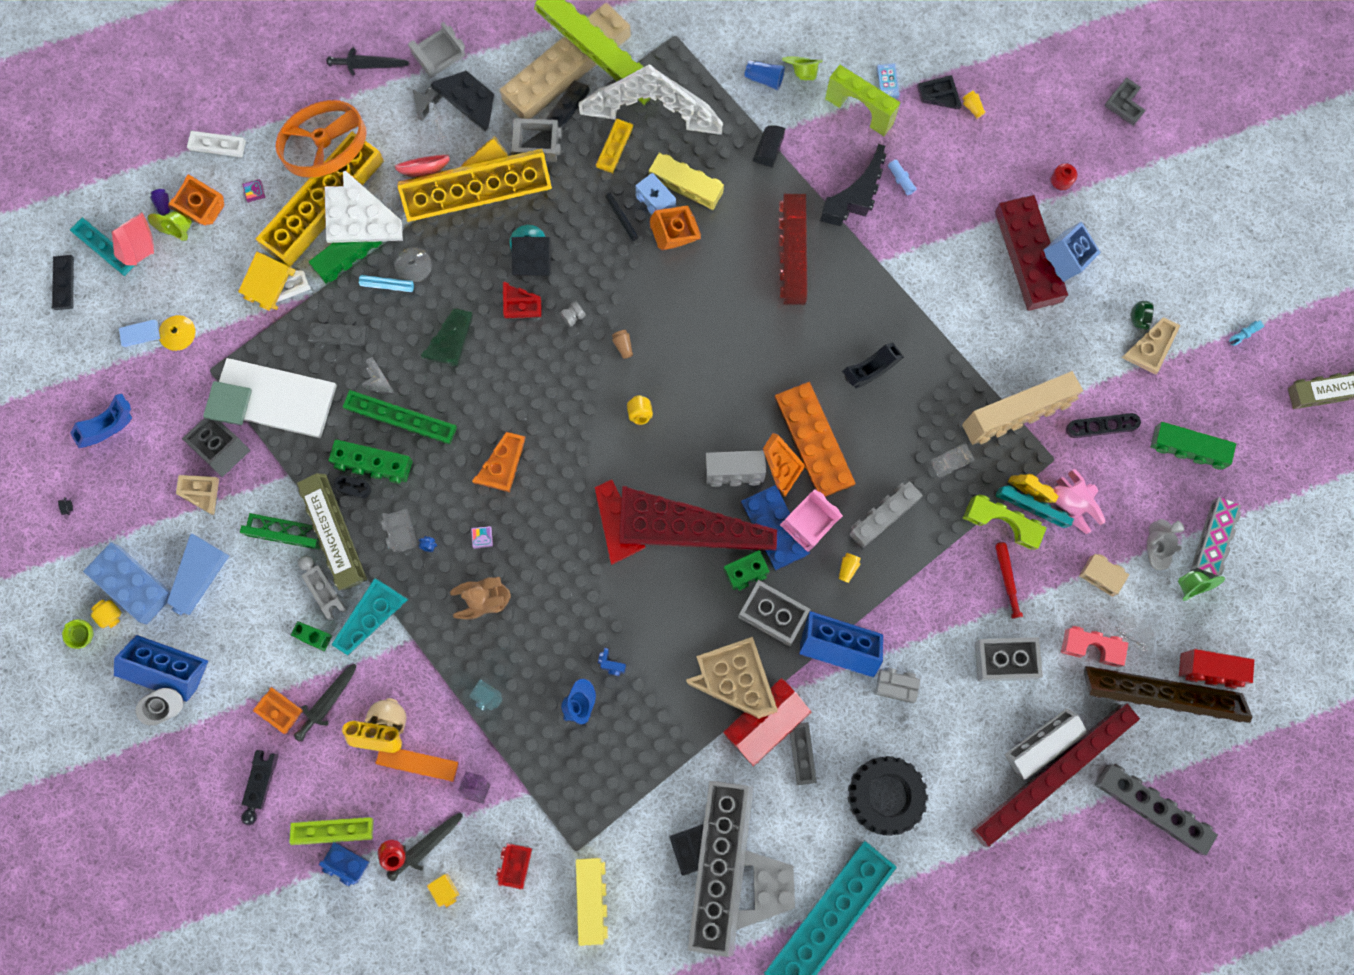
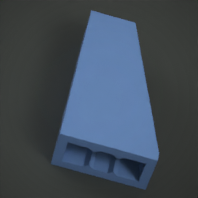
M191 533L167 602L173 606L171 610L181 616L183 613L190 615L229 558V555Z

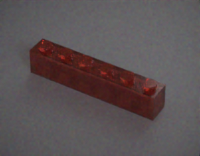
M784 194L783 201H779V212H783V218L779 219V229H783V235H780L779 245L783 246V252H780V263H783V269H780V281H783V287H780V298H783V305H806V194Z

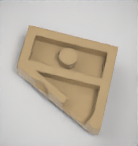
M178 475L176 494L214 515L219 478Z

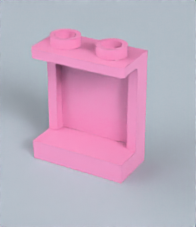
M814 489L780 526L809 552L842 517V514L836 506L831 505L821 492Z

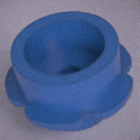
M424 536L423 539L418 540L420 542L418 547L424 551L433 552L434 548L437 547V544L434 543L435 539Z

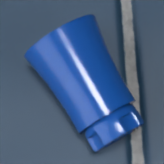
M748 61L745 78L778 91L784 78L785 66Z

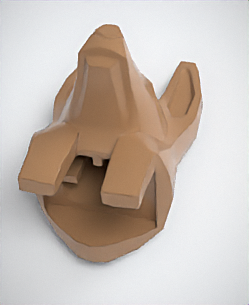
M488 577L479 582H466L450 591L451 596L461 595L466 601L469 608L453 614L454 618L465 620L475 619L486 613L500 612L506 607L511 598L510 591L501 583L500 577Z

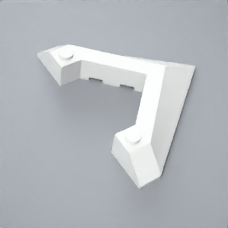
M650 64L613 84L600 88L579 102L581 115L615 119L617 109L622 104L628 106L636 103L637 99L641 97L644 99L649 97L653 100L659 99L664 102L663 106L670 111L675 112L676 110L682 114L681 118L686 120V130L722 135L723 122L706 102L656 70Z

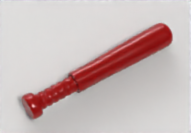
M999 542L995 545L1006 593L1010 598L1013 613L1011 618H1021L1023 613L1020 612L1018 606L1017 590L1008 547L1005 542Z

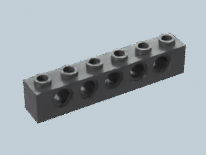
M1110 764L1105 766L1095 783L1096 787L1197 854L1207 856L1218 836L1217 833L1212 831V826L1205 822L1200 823L1195 819L1196 816L1187 810L1182 811L1173 800L1168 798L1165 800L1159 796L1160 792L1152 787L1147 788L1142 784L1143 781L1134 775L1129 776L1120 765ZM1120 779H1122L1125 783V787L1123 790H1121L1118 787V781ZM1137 791H1140L1142 794L1140 802L1136 799ZM1155 803H1158L1160 807L1158 813L1153 809ZM1173 814L1177 817V823L1175 825L1171 822V816ZM1191 826L1195 829L1193 837L1189 834Z

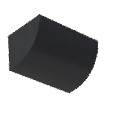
M776 125L765 127L752 161L773 168L785 136L786 128Z

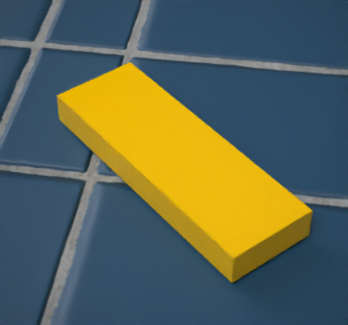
M616 118L596 163V168L610 173L614 172L633 129V124Z

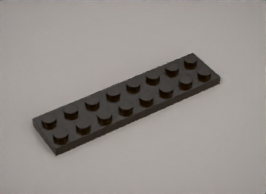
M1085 666L1084 677L1089 695L1097 698H1109L1115 701L1132 702L1137 705H1149L1155 708L1172 709L1177 712H1189L1195 715L1212 716L1217 719L1223 718L1235 722L1251 723L1253 718L1243 693Z

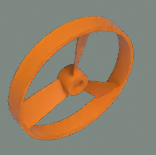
M339 100L317 102L299 110L286 121L276 139V152L286 169L294 175L308 178L328 175L347 165L360 152L366 139V125L358 110L347 102ZM331 111L346 112L326 128H317L312 133L299 128L303 122L316 115ZM358 127L357 134L349 147L337 157L324 163L323 149L331 144V140ZM290 135L312 138L317 146L313 166H296L285 161L284 148Z

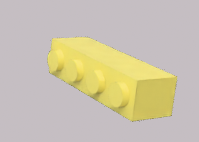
M659 153L649 169V175L653 173L665 187L709 209L714 210L723 194L724 184L720 180L712 179L702 171L690 168L686 163H679L667 154Z
M601 858L576 859L579 946L603 945L604 939H608V926H604V918L607 917V905H603V896H606L607 892L606 883H602V875H606L605 862H601Z

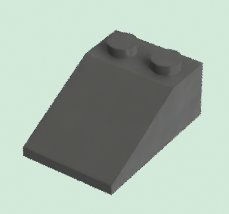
M205 418L182 438L221 477L251 451L220 421Z

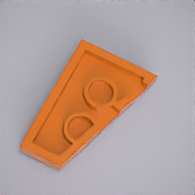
M506 432L472 482L510 492L526 439L525 436Z
M773 433L763 447V451L781 496L786 497L804 469L805 464L779 435Z

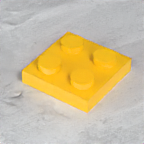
M1032 474L1013 475L1008 480V483L1024 494L1033 496L1034 500L1038 502L1055 503L1059 495L1054 493L1052 487L1041 484L1039 479Z

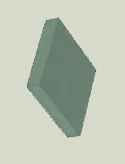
M213 381L203 417L242 426L252 389Z

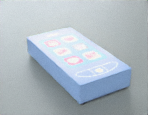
M895 64L877 65L879 89L894 99H899L900 94Z

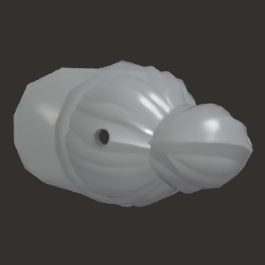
M1159 519L1149 526L1147 553L1151 567L1156 570L1168 569L1172 562V555L1182 549L1181 546H1177L1179 540L1175 533L1184 531L1183 523L1179 520L1171 525L1168 521Z

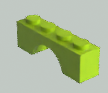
M979 494L971 497L963 519L978 526L987 524L991 519L1003 520L1012 528L1015 543L1030 550L1039 549L1047 527L1042 526V522L1036 519H1027L1019 511L1012 512L1002 503L997 502L995 504L989 501L990 499L987 496Z

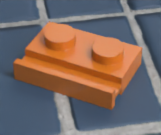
M270 687L267 694L263 696L253 711L280 732L287 734L298 719V716L303 712V709L276 689Z

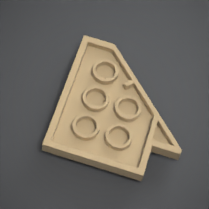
M753 637L697 656L702 674L687 679L688 685L757 718L778 712Z

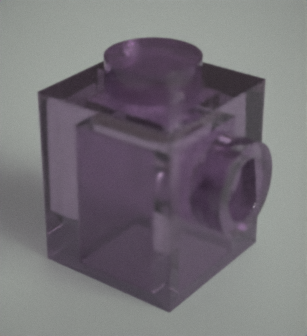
M465 772L458 791L465 799L483 804L491 785L484 776Z

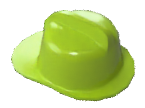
M794 56L782 58L783 62L793 65L795 75L801 80H815L819 63L823 62L821 59Z
M172 211L165 216L155 213L147 216L149 223L158 231L175 236L182 241L188 240L186 233L192 224L191 219L176 211Z

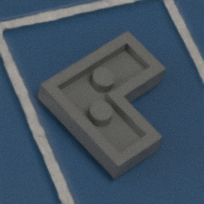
M1127 77L1104 105L1132 126L1137 123L1146 111L1132 101L1141 87Z

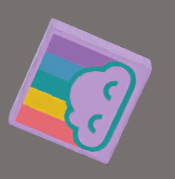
M491 526L471 528L473 548L493 547Z

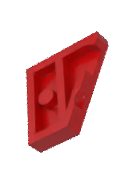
M503 282L504 318L542 317L541 297Z

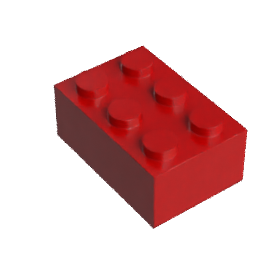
M1192 649L1180 654L1179 677H1184L1187 682L1205 681V685L1210 686L1225 684L1224 688L1227 689L1244 688L1245 685L1253 683L1255 659Z

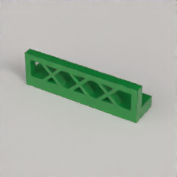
M249 513L246 526L241 525L239 532L247 537L320 550L319 538L312 539L306 535L313 530L310 524ZM253 519H260L264 524L261 528L251 527ZM279 523L283 529L275 532L271 531L269 526ZM297 526L302 533L291 535L287 530Z

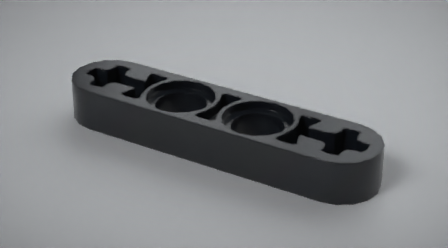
M1134 413L1077 419L1067 425L1066 432L1072 438L1132 432L1140 426L1141 419ZM1130 418L1131 421H1135L1133 427L1131 424H1124L1122 426V423L1127 422ZM1109 420L1117 423L1116 429L1109 428ZM1092 422L1096 423L1099 430L1096 432L1092 431L1089 428V424ZM1085 423V429H1080L1077 433L1071 429L1074 425L1076 428H1081Z

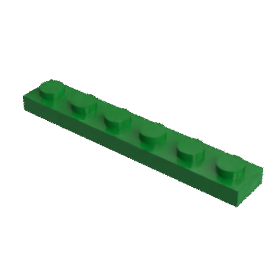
M349 390L343 404V409L449 445L457 429L456 425Z

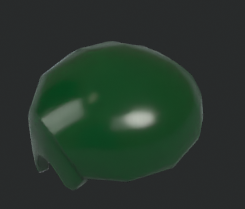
M1138 301L1133 306L1130 318L1134 327L1139 329L1150 328L1154 313L1153 303Z

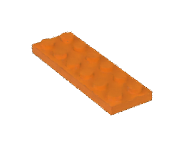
M810 381L776 394L774 398L805 464L814 488L827 497L856 484Z

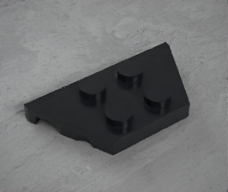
M467 70L431 83V88L481 129L487 131L495 95L490 89Z

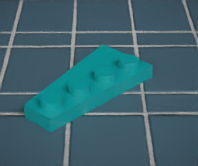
M375 578L331 645L347 656L350 655L409 599Z

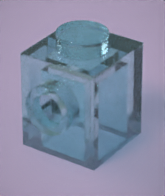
M482 680L478 681L469 696L477 701L475 706L483 711H486L487 708L492 711L493 708H497L503 699L501 698L502 693Z

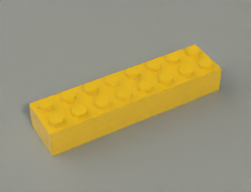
M351 131L324 163L345 151L354 140L356 134ZM365 141L356 157L341 169L328 175L310 177L255 238L261 248L280 262L291 267L326 228L325 187L344 186L343 171L349 173L363 186L384 162L380 151Z
M542 149L398 181L397 184L407 222L552 189Z

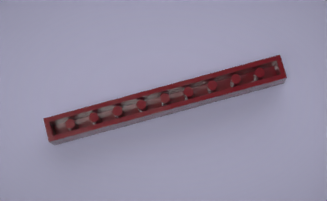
M1128 703L1119 705L1090 729L1088 734L1082 737L1080 741L1071 745L1064 753L971 829L973 834L984 847H990L1137 723L1140 717Z

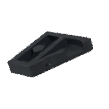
M952 75L917 84L922 103L957 110L961 109L962 104Z
M704 824L669 836L682 876L698 871Z

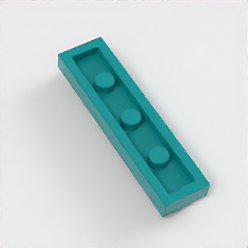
M83 217L70 229L75 236L124 277L135 266L125 265L114 255L113 242Z
M1012 486L999 488L995 495L1062 528H1067L1073 523L1074 518L1069 517L1067 512L1052 509L1050 504L1038 502L1031 495L1021 494Z

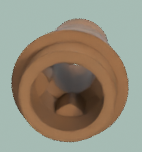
M626 330L612 334V341L622 355V358L632 357L630 334Z

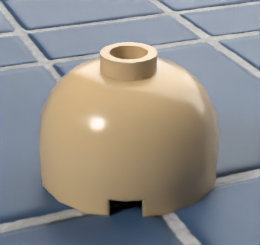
M387 698L386 700L374 703L369 708L365 723L395 727L400 735L404 731L407 716L397 700Z

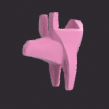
M1073 469L1068 473L1075 483L1073 486L1064 477L1056 481L1059 486H1055L1053 489L1054 493L1059 495L1054 504L1067 512L1069 517L1074 518L1073 524L1077 528L1088 534L1091 530L1082 514L1087 512L1100 525L1105 523V518L1094 500L1098 492L1095 484L1086 485L1084 478L1076 469Z

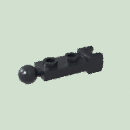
M255 751L252 769L241 803L243 806H248L247 810L241 815L242 823L247 826L253 825L256 822L257 814L255 810L263 809L279 757L278 754L271 753L268 760L264 761V751Z

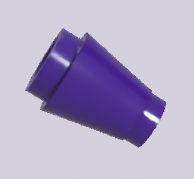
M165 189L153 190L150 199L157 213L165 216L170 213V208H168L169 194L166 193Z

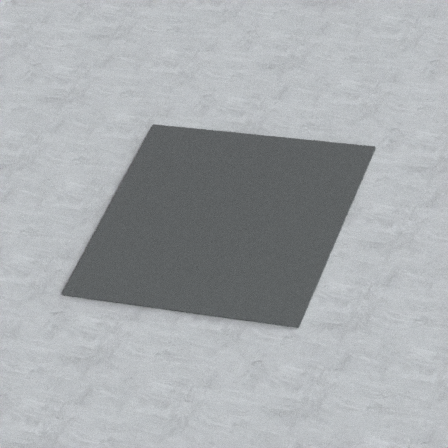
M677 36L671 37L639 60L638 63L644 67L650 64L656 70L706 102L723 122L722 135L686 130V120L681 118L682 114L676 110L675 112L670 111L663 106L664 102L659 99L653 100L651 98L645 106L638 99L636 103L628 106L622 104L617 109L616 118L633 124V129L614 172L610 173L596 168V163L616 118L609 119L581 115L578 107L562 128V138L558 139V144L561 145V153L557 155V162L546 161L552 189L415 221L403 230V241H387L210 369L213 377L219 382L226 359L229 358L336 383L337 387L321 438L253 422L248 423L297 487V482L316 473L326 474L366 578L370 583L377 578L409 599L394 615L574 851H579L722 734L744 713V711L688 685L687 679L702 674L697 656L753 637L770 688L781 678L785 681L788 680L813 659L799 654L800 640L807 617L790 647L738 618L739 613L756 585V581L749 583V587L742 591L738 589L733 591L723 569L724 566L759 550L645 545V549L611 565L595 487L612 479L621 498L622 486H627L631 489L645 491L655 496L659 495L669 500L683 502L704 508L707 511L721 513L725 516L751 523L741 501L776 485L766 457V475L764 482H761L760 485L751 486L749 483H741L740 486L722 484L720 487H711L706 485V453L763 451V447L771 435L775 433L783 439L802 461L774 396L810 381L856 484L825 497L831 505L839 509L842 517L809 551L810 555L775 571L765 550H760L770 571L766 576L767 579L762 582L811 609V612L855 625L976 526V524L963 519L971 497L981 494L987 496L990 499L989 501L995 504L997 502L1004 503V500L995 495L999 488L1012 486L1008 483L1011 476L1020 474L1037 476L1054 461V457L1024 424L1015 431L1012 429L1007 430V433L1003 436L996 437L995 435L990 437V440L984 444L978 442L972 445L962 424L973 411L1002 399L844 222L840 227L820 221L825 201L780 151L773 168L752 161L763 134L762 130ZM613 79L612 81H610L609 83H607L605 86H608V85H610V84H613V83H615V82H617V81ZM552 131L539 132L522 144V148L551 149ZM659 153L667 154L679 163H686L690 168L696 171L700 170L706 176L712 179L716 178L724 184L723 194L714 210L667 188L676 198V207L688 206L700 230L701 239L666 250H661L657 247V242L650 228V217L652 215L648 211L647 205L644 202L641 203L635 196L636 185L649 176V169ZM612 193L639 237L636 241H632L605 198L606 194ZM523 225H534L543 231L545 237L551 238L552 276L512 275L510 237L514 230ZM365 275L413 281L414 290L413 292L364 287L360 286L359 277ZM503 282L540 296L542 317L504 318ZM576 301L586 316L578 319L572 327H569L559 312L563 309H568L570 304ZM310 323L367 326L366 346L310 343L308 341ZM621 330H626L630 334L633 356L627 359L622 358V355L612 341V334ZM888 343H894L904 356L901 361L887 372L857 389L845 380V375L842 372L848 366L863 362ZM349 390L456 425L457 429L451 444L449 445L343 409V404ZM637 395L648 398L652 406L653 416L648 423L643 425L635 424L628 417L627 403ZM506 432L525 436L526 439L510 492L472 482ZM335 439L410 456L413 462L407 483L401 481L400 484L390 482L389 478L375 479L370 476L371 474L367 473L358 475L352 473V470L345 469V471L334 469L333 465L329 462V457ZM804 467L786 497L782 496L790 514L815 489L806 467ZM340 475L365 480L371 486V494L367 498H357L342 494L334 487V480ZM344 480L343 483H341V482L339 483V485L342 487V489H343L344 486H348V487L351 486V485L347 484V483L345 482V480ZM910 481L923 495L921 499L866 547L861 549L849 536L853 530L851 528L852 525L858 520L863 522L867 518L866 514L873 507L877 510L881 506L880 502L887 495L892 497L896 493L894 490L901 483L906 485ZM364 485L362 487L355 486V489H358L360 493L366 491ZM491 526L493 547L473 548L471 528ZM424 536L435 539L434 543L437 544V547L434 548L433 552L424 551L418 547L420 543L418 540L423 539ZM846 553L861 558L859 562L861 564L849 583L838 579L842 557H845ZM488 577H500L501 583L510 591L511 598L506 607L500 612L486 613L478 618L469 620L457 619L453 616L454 613L469 608L461 595L451 596L450 591L460 584L479 582ZM604 648L609 649L608 661L626 664L625 674L620 673V676L608 674V670L601 669L598 659L600 652H604ZM579 679L590 681L596 694L590 718L585 724L563 720L564 714L561 708L563 699L570 694L572 686Z

